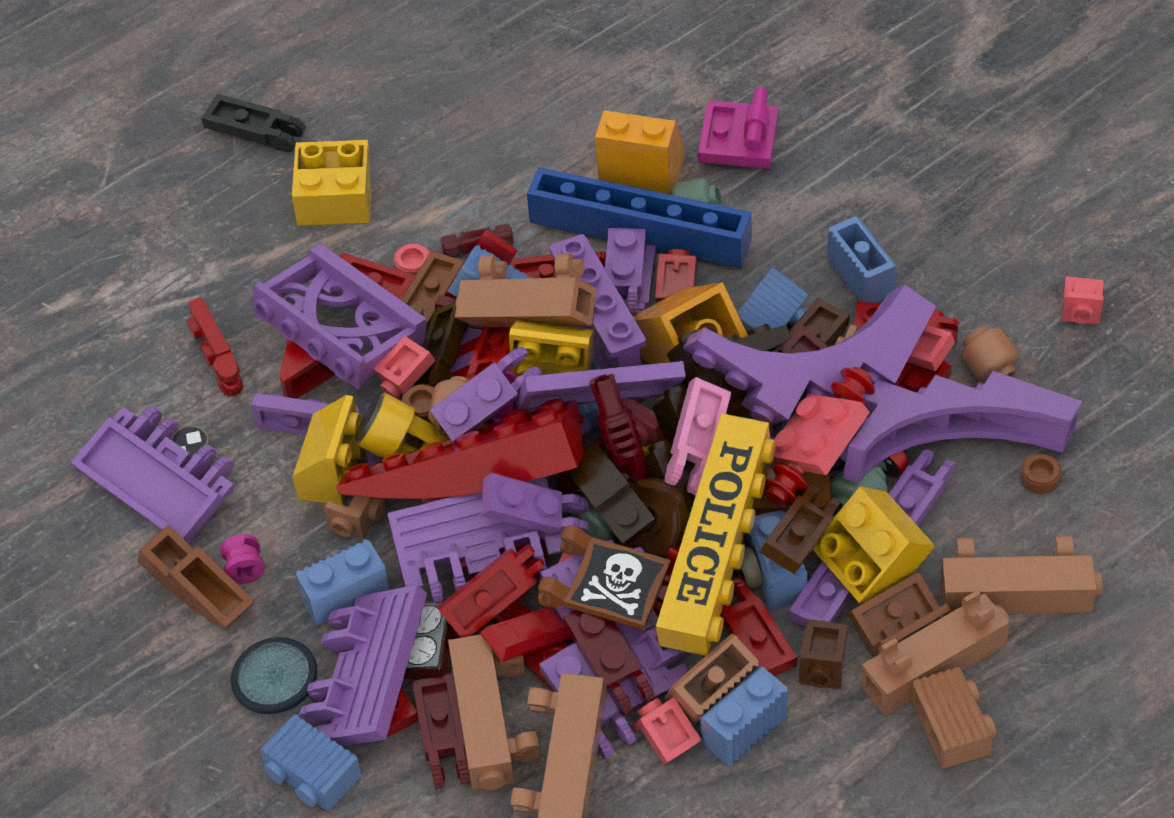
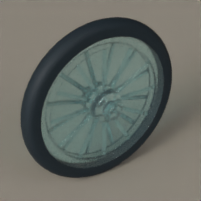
M285 637L264 639L251 645L237 659L231 673L232 691L240 704L253 712L261 714L282 713L296 707L308 697V685L317 679V663L312 652L299 641Z

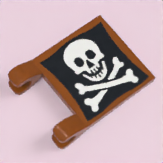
M565 526L561 533L562 542L560 550L568 555H584L571 588L554 578L543 577L538 586V591L540 592L538 602L548 607L565 606L644 630L670 567L671 560L591 537L575 526Z

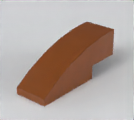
M170 525L162 529L139 550L137 562L189 607L224 630L255 603L200 547L197 546L193 549Z

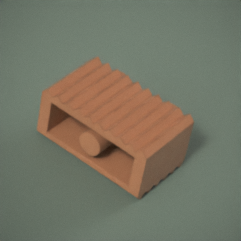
M731 634L675 682L664 698L667 702L674 697L692 726L696 727L698 722H701V716L757 669L759 660L736 635Z
M955 667L952 670L947 669L945 672L940 671L936 675L931 674L929 677L916 678L912 682L911 703L921 722V726L924 728V732L927 734L941 769L990 755L992 739L996 738V729L991 716L988 713L982 715L977 705L980 702V697L975 682L972 679L966 680L960 667Z

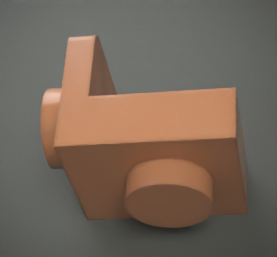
M354 496L349 507L328 501L323 508L327 527L338 536L364 540L374 521L378 522L382 518L386 501L383 498Z

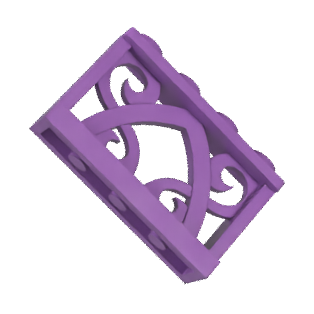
M579 234L550 245V254L554 261L557 253L573 254V259H583L584 272L580 280L597 288L592 326L572 327L595 330L593 357L599 368L608 369L641 365L640 348L646 345V338L585 235ZM640 398V399H634V400H636V401H638V402H642V401H645V400H647V399H649V398Z
M321 243L309 249V256L267 282L263 284L259 282L253 286V310L260 320L269 323L281 332L287 340L296 343L308 352L314 360H319L335 372L341 380H346L356 389L362 387L365 384V380L376 374L374 368L404 336L421 347L426 339V318ZM312 279V282L310 283L309 287L303 285ZM289 293L300 294V295H289V296H286V300H284V299L282 298V297H284L285 295H287V294H289ZM318 303L330 307L349 306L356 311V327L344 328L319 324L316 313ZM364 318H366V319L368 320V325H369V326H367V325L365 324V322H364V320H363ZM388 339L384 343H380L381 340ZM369 343L373 350L361 356L363 344Z

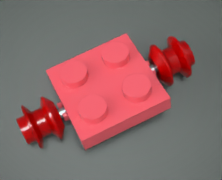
M853 367L852 369L843 368L840 374L844 381L842 383L833 382L830 386L835 398L808 393L805 399L798 404L795 413L783 430L776 435L774 439L776 441L775 453L772 460L774 465L772 469L776 477L774 480L766 478L764 486L766 497L774 504L785 507L786 504L792 506L797 499L794 495L796 490L804 492L808 489L805 478L802 475L804 471L827 475L870 412L865 407L866 403L862 396L863 394L873 395L875 387L872 384V377L865 370L859 367Z

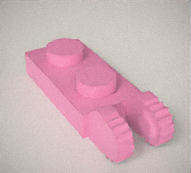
M697 377L689 382L671 449V454L673 455L666 469L665 483L673 486L676 485L682 476L685 462L688 460L695 463V466L689 476L687 491L694 495L697 494L721 413L726 414L731 396L730 391Z

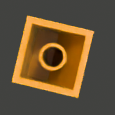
M604 110L595 135L598 180L672 195V188L678 182L686 156V149L677 122Z
M723 282L682 289L633 316L646 338V345L640 348V358L649 364L669 363L667 353L679 344L677 338L704 327L711 331L716 330V333L724 338L733 334H737L739 339L748 336Z

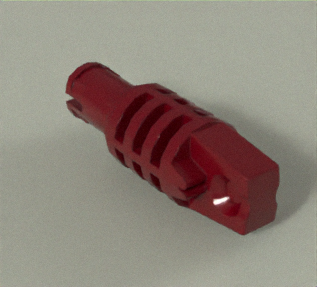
M614 374L599 375L591 379L589 385L599 408L597 425L601 429V437L605 439L604 446L608 449V458L611 459V462L628 483L645 479L648 476L643 444L639 440L640 435L638 430H636L635 420L632 419V411L621 400Z

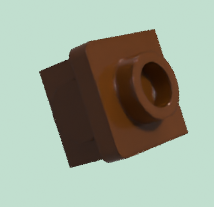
M807 619L800 653V684L817 688L839 689L841 687L848 624Z

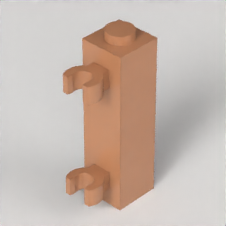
M557 253L555 258L556 278L505 279L508 270L507 262L496 261V256L490 255L481 256L479 259L478 271L480 280H460L459 293L456 298L455 318L477 328L512 327L516 320L564 326H592L597 288L580 280L584 272V260L573 259V254Z
M1072 536L1055 537L1056 548L1053 550L1054 556L975 557L974 539L957 538L955 558L942 559L940 579L942 605L947 603L951 609L944 615H948L962 606V599L977 590L980 595L985 593L994 605H1000L1007 614L1092 613L1095 596H1102L1101 571H1094L1092 555H1074Z
M977 590L962 599V606L917 633L899 643L894 638L880 646V654L861 665L860 687L881 713L887 716L911 702L912 682L916 678L929 677L931 674L936 675L940 671L945 672L947 669L952 670L955 667H960L961 671L1006 646L1010 625L1009 617L1000 605H994L985 593L980 595Z
M481 635L450 639L448 643L472 790H496L504 785L513 784L514 777L511 762L532 763L541 760L537 732H523L514 738L507 739L497 676L519 677L524 675L523 655L502 662L492 652L491 647Z
M561 673L558 692L542 688H530L527 705L530 706V711L555 714L542 792L524 788H513L510 803L511 806H514L513 811L538 813V818H587L607 695L604 678Z

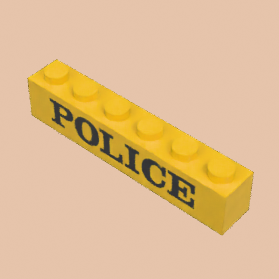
M721 413L656 624L659 646L706 656L709 654L712 641L718 643L724 623L723 617H720L723 605L729 606L734 592V581H731V576L734 569H740L742 566L745 545H742L741 542L744 533L750 534L752 531L755 509L751 508L754 498L760 499L762 497L766 479L765 474H762L764 464H771L775 453L776 441L770 439L768 422Z

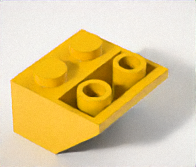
M368 140L296 143L292 201L297 226L370 223L371 180Z
M516 320L509 334L510 353L523 346L528 355L520 364L511 368L510 371L519 377L526 370L535 366L539 367L543 375L591 370L595 330Z
M345 395L312 415L292 476L298 500L320 503L330 501L344 505L346 495L338 494L336 485L346 475L345 471L348 468L355 466L358 459L362 460L366 451L356 445L355 436L361 424L362 415L356 411L354 396Z
M859 487L833 518L813 550L859 603H865L910 577L935 548V545L886 491Z

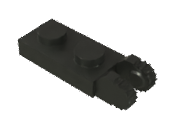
M221 94L215 96L201 117L204 128L266 145L269 143L275 150H283L288 153L296 145L293 136L299 137L306 130L305 123L299 118L281 113L277 109Z

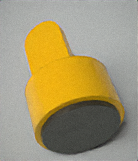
M384 392L382 395L378 394L370 404L358 427L355 440L357 441V446L384 459L396 453H408L417 450V448L402 441L406 432L425 441L422 447L449 439L450 437L441 435L431 423L414 415L415 408Z

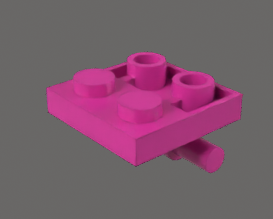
M758 87L754 90L752 104L707 101L698 150V163L770 169L779 117V106L766 105L768 91L765 88Z

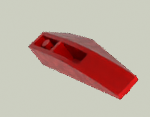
M555 398L542 403L539 406V410L526 413L525 409H517L508 412L502 416L503 420L458 437L456 443L452 442L449 438L428 444L408 453L400 452L384 458L382 462L368 466V463L355 465L345 471L346 475L336 485L337 492L344 495L396 499L464 496L483 492V478L490 473L528 482L577 468L583 458L584 450L576 399L563 402L562 398Z

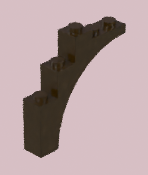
M764 324L750 330L747 333L748 336L739 339L737 334L725 337L731 342L768 352H774L792 339L786 324L772 329L769 324ZM699 330L688 332L677 338L679 344L667 353L670 362L683 361L686 377L680 385L664 391V399L652 407L665 440L648 447L650 454L645 457L648 476L645 479L665 478L667 465L673 455L671 454V449L689 382L697 377L727 391L731 387L725 381L726 376L714 368L709 369L699 365L693 360V354L683 348L690 335ZM686 460L682 476L674 486L684 497L690 517L696 495L689 493L687 486L695 463Z

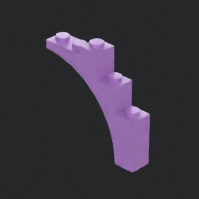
M903 285L889 292L874 315L852 336L836 345L819 351L792 354L760 351L731 342L705 327L691 334L683 348L693 354V360L699 365L709 369L714 368L726 376L725 381L732 387L739 390H747L748 392L741 405L751 411L750 415L755 420L768 422L769 425L774 426L790 418L803 393L804 397L809 393L835 398L830 386L833 382L842 383L844 381L840 374L843 368L852 369L853 367H859L865 370L872 377L873 385L877 379L895 384L936 305L908 286Z
M992 371L984 384L979 382L976 388L935 375L927 388L921 387L918 393L877 379L874 383L875 393L873 395L863 394L862 396L866 403L865 407L870 413L857 430L856 436L851 439L841 453V460L845 461L843 478L858 483L872 467L889 456L916 445L945 439H1004L1033 444L1063 453L1075 433L1082 401L996 371Z

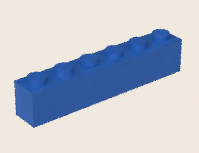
M538 167L527 192L529 221L532 224L608 240L609 228L646 229V245H656L657 251L668 253V250L672 249L685 250L690 252V256H696L699 260L736 268H742L752 242V214L750 211Z

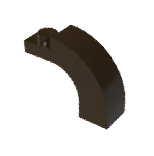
M591 439L583 445L584 455L578 467L566 472L624 547H626L656 524L657 521L607 455Z

